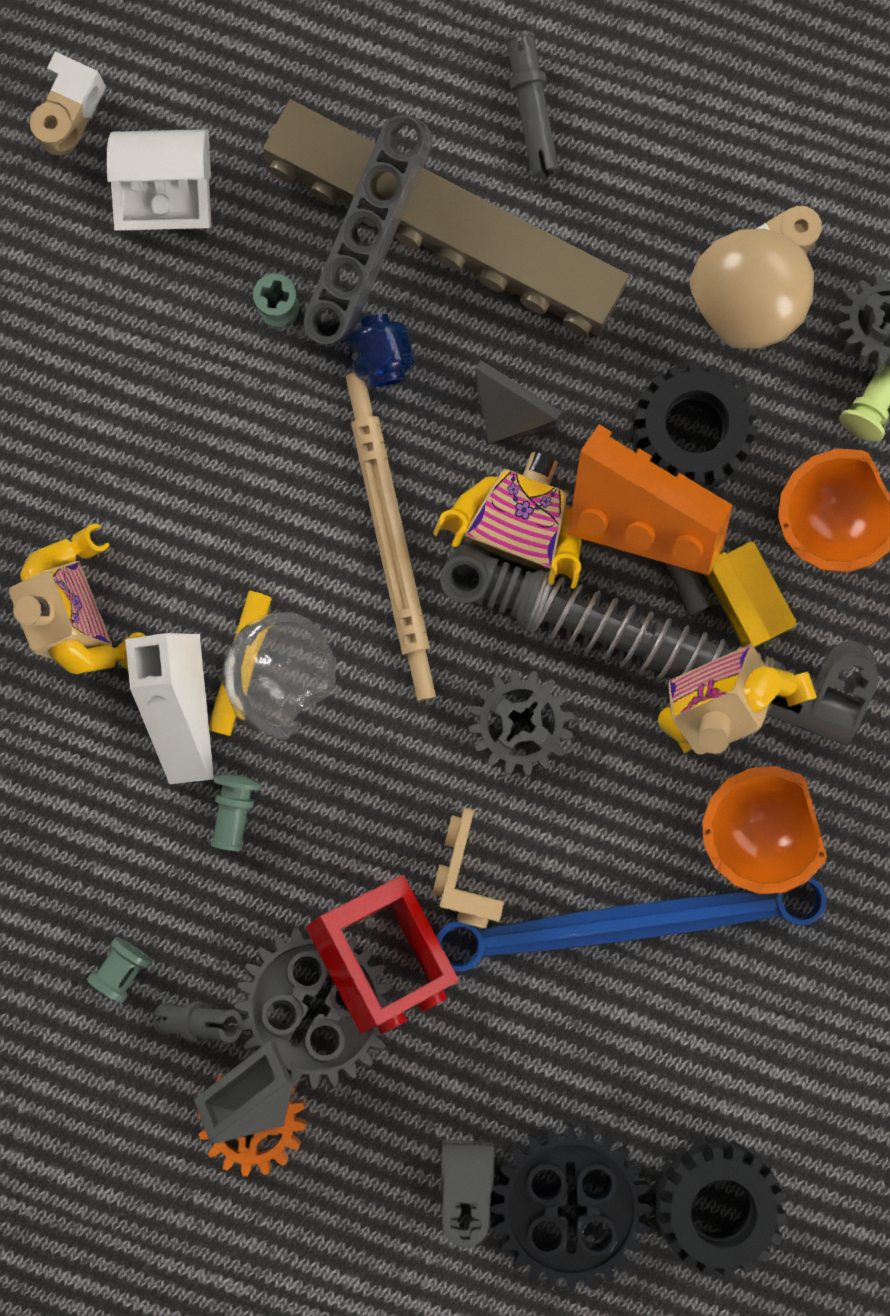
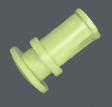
M885 366L881 375L875 372L862 397H857L852 403V410H844L839 417L841 425L858 438L877 442L881 441L885 435L882 425L889 418L887 410L890 406V366Z

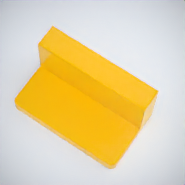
M748 542L727 554L725 552L721 553L710 574H705L743 647L750 644L756 647L796 626L797 622L754 542Z

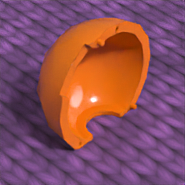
M834 449L812 456L793 471L781 492L778 518L786 542L800 559L822 571L849 573L872 566L890 552V494L869 453L863 450Z
M776 766L749 768L728 778L710 798L702 821L704 847L714 868L733 885L758 894L785 893L808 882L825 863L827 854L806 779L800 774Z

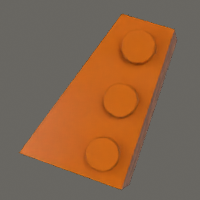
M599 424L580 451L568 535L709 575L724 547L732 504L681 473H678L677 477L660 468L650 461L651 455L641 449H638L637 452L632 451L611 438L612 432Z

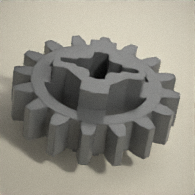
M881 274L877 275L874 286L871 287L869 283L861 280L856 293L851 291L846 293L835 322L839 324L836 339L846 341L843 351L845 356L855 353L859 354L860 358L857 366L862 368L869 362L875 364V372L878 375L882 374L885 366H890V284H887L886 279Z
M512 670L510 682L504 684L498 676L493 677L492 682L495 691L490 693L487 690L480 689L477 694L485 703L483 707L471 706L469 711L475 717L480 718L479 723L468 727L469 733L481 734L482 740L474 747L475 751L480 752L488 748L492 754L487 764L491 767L499 759L504 761L505 774L507 775L512 773L515 765L522 766L525 776L531 775L532 763L538 762L544 770L550 768L547 755L552 753L555 756L562 757L565 751L558 745L559 740H571L573 737L572 732L563 729V723L574 719V713L562 712L560 708L568 699V696L562 694L554 697L550 693L555 684V681L552 679L546 682L543 687L538 685L536 671L531 672L527 681H521L518 671ZM514 691L533 693L524 702L511 703L502 697ZM546 704L553 716L552 734L542 726L541 710ZM531 705H535V709L531 713L532 717L528 723L533 728L532 733L530 734L523 730L518 736L515 735L510 742L506 741L513 725V721L508 716L511 713L520 716L524 711L527 712ZM490 712L500 719L502 734L496 742L492 739L488 728ZM531 743L540 749V751L526 756L509 754L515 744Z

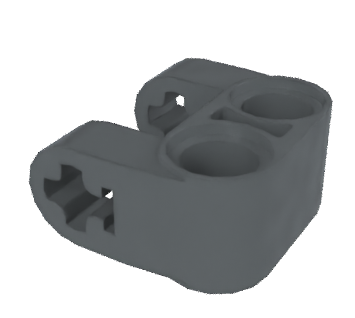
M442 1140V1224L447 1239L458 1247H474L483 1241L488 1232L490 1193L493 1190L494 1145L490 1141ZM460 1203H468L471 1207L473 1218L470 1219L469 1227L466 1228L459 1227L457 1219L461 1214Z

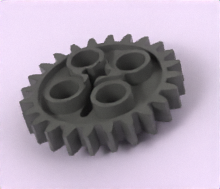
M293 928L291 931V943L288 945L279 935H276L272 939L275 953L272 954L260 947L256 954L262 966L259 967L247 963L243 970L253 979L252 983L240 982L236 985V990L246 995L247 1001L235 1003L233 1010L246 1014L247 1019L243 1021V1024H237L235 1029H242V1032L250 1031L252 1036L243 1045V1051L257 1047L259 1049L268 1041L276 1043L285 1067L290 1073L289 1076L293 1083L292 1088L297 1086L302 1076L307 1077L310 1091L317 1089L320 1076H325L329 1086L334 1088L338 1086V1071L340 1070L348 1079L353 1080L357 1077L354 1062L357 1061L362 1066L368 1068L373 1064V1061L367 1049L382 1051L385 1048V1044L376 1036L377 1032H379L377 1027L360 1034L350 1013L338 1006L335 995L337 988L333 984L320 1005L322 1011L326 1012L325 1016L318 1014L311 1020L298 1046L292 1047L289 1041L308 1010V1007L302 1001L303 999L310 1001L318 994L329 972L310 935L309 939L304 940L299 929ZM353 936L347 942L381 1008H384L391 1003L382 1001L381 995L391 990L393 985L388 983L378 984L376 977L384 971L385 966L378 965L370 968L367 962L373 950L370 948L358 955L354 952L357 937ZM299 961L312 963L318 972L316 984L311 986L299 984L293 976L294 964ZM283 1004L291 1010L293 1022L290 1028L278 1030L270 1025L267 1019V1011L271 1005ZM325 1029L333 1034L335 1048L331 1055L322 1056L312 1049L310 1038L314 1030Z

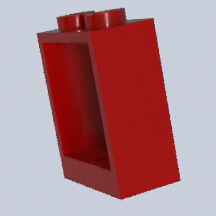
M404 874L321 915L306 926L360 1034L374 1027H377L380 1035L408 1021L403 1013L405 1010L416 1004L421 1012L436 1006L448 999L444 989L459 982ZM390 906L430 983L381 1008L342 930Z

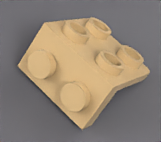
M464 808L461 817L453 815L451 817L444 845L453 847L449 867L439 865L432 894L442 896L440 907L458 911L456 919L458 922L487 928L489 919L500 921L504 901L455 889L474 810Z

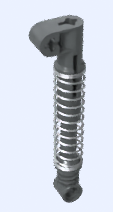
M466 544L456 548L441 571L440 582L442 589L452 600L460 603L476 602L482 605L485 599L489 601L487 607L491 609L494 608L495 604L500 605L499 612L505 613L506 608L511 609L510 616L516 618L518 625L526 628V630L530 629L532 632L541 623L547 621L550 623L548 628L550 639L557 634L560 627L567 629L565 640L567 646L574 642L578 634L585 636L583 644L585 653L592 649L596 641L602 643L601 656L603 660L610 656L614 648L620 650L619 664L621 667L628 663L632 655L638 657L636 664L638 673L649 669L654 671L656 680L661 679L663 676L673 679L734 652V650L724 647L725 639L721 640L720 644H716L706 640L707 632L703 633L702 637L690 634L689 625L685 626L684 630L672 627L671 618L667 619L665 624L658 621L654 628L651 627L654 617L653 611L648 614L644 624L634 621L636 605L630 607L626 617L616 614L618 598L612 600L608 610L598 607L601 596L600 591L595 592L590 603L580 600L583 591L582 584L577 585L572 596L563 593L565 578H560L556 585L555 583L552 585L548 583L549 571L547 572L542 569L536 572L527 571L524 576L520 574L522 569L516 566L514 572L508 570L510 564L504 562L503 566L500 567L497 565L499 559L492 557L486 549L479 545ZM463 564L472 566L478 572L479 580L468 582L461 579L457 574L456 567ZM841 642L833 647L828 654L816 682L812 681L817 698L788 707L785 696L776 695L769 704L766 715L842 745H849L877 689L879 678L873 653L869 647L861 642ZM624 652H627L628 654L623 660ZM768 656L762 659L766 666L784 670L780 661L773 658L769 659ZM854 665L860 666L861 673L854 671L849 678L852 695L857 697L828 687L829 685L843 691L845 686L843 671L850 672Z

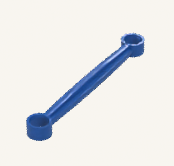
M810 878L806 883L815 892V905L808 915L800 918L794 917L786 911L782 902L783 893L758 894L750 891L624 905L544 917L483 929L452 921L441 928L437 934V939L440 945H442L444 936L450 930L458 927L468 929L473 933L478 943L475 956L464 964L454 963L449 960L454 971H466L473 968L483 956L549 951L624 942L718 928L773 917H780L792 924L807 925L815 922L822 916L826 908L827 899L821 884L814 878Z

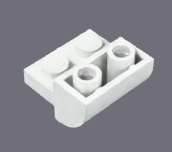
M208 129L122 131L110 133L107 146V182H111L114 230L212 227Z

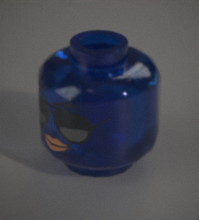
M376 314L362 318L360 320L361 328L353 331L348 337V347L355 376L358 379L368 381L370 388L385 387L405 381V373L409 372L415 365L407 326L401 322L389 321L388 314Z

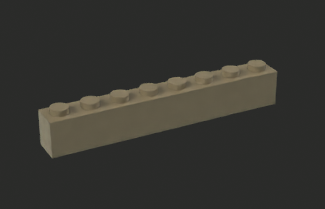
M290 99L263 146L266 163L270 166L269 171L280 180L293 184L296 180L310 187L311 193L324 203L335 205L336 202H339L349 208L376 143ZM424 168L421 171L394 235L400 242L411 248L418 249L421 245L437 253L436 258L451 269L459 271L464 267L479 275L478 280L494 291L503 292L506 289L520 296V302L536 313L545 314L548 311L562 318V323L566 328L582 336H587L588 333H591L599 338L625 289L629 274ZM391 172L384 173L377 181V192L381 198L389 200L397 192V179ZM370 218L362 221L369 226L377 227L376 223Z

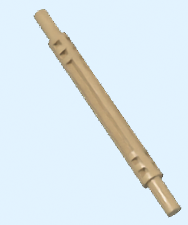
M354 372L345 376L355 418L351 422L401 652L403 656L407 655L417 701H424L436 697L426 651L430 650V644L417 593L380 420L378 416L373 415L364 372Z

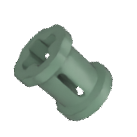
M271 273L263 276L253 289V299L264 323L272 328H285L297 319L300 304L296 298L297 293L291 280L281 274ZM277 294L284 296L285 302L279 301L276 308H270L268 301H275Z
M115 937L111 943L113 950L98 972H92L87 981L108 998L122 1003L128 997L126 993L127 988L142 967L148 968L152 960L133 944L122 938Z

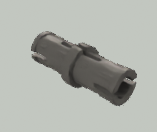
M167 1002L159 1005L154 1012V1016L167 1017V1022L153 1021L155 1030L159 1034L179 1035L189 1042L202 1043L211 1039L232 1043L242 1033V1029L228 1028V1023L243 1024L241 1015L237 1011L231 1009H212L206 1003L193 1002L183 1006Z

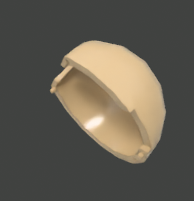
M765 228L738 230L716 240L698 258L690 277V289L702 315L723 342L733 348L763 349L785 340L803 323L813 301L814 271L805 251L788 236Z

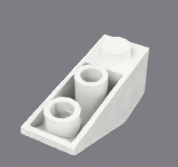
M164 633L125 639L130 690L169 784L213 780L214 774L200 634Z

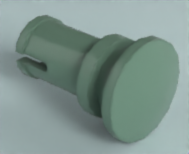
M241 775L214 776L213 782L223 786L221 793H216L215 802L219 803L211 846L223 850L240 851L242 850V838L247 811L253 808L254 800L250 798L251 790H261L262 784Z

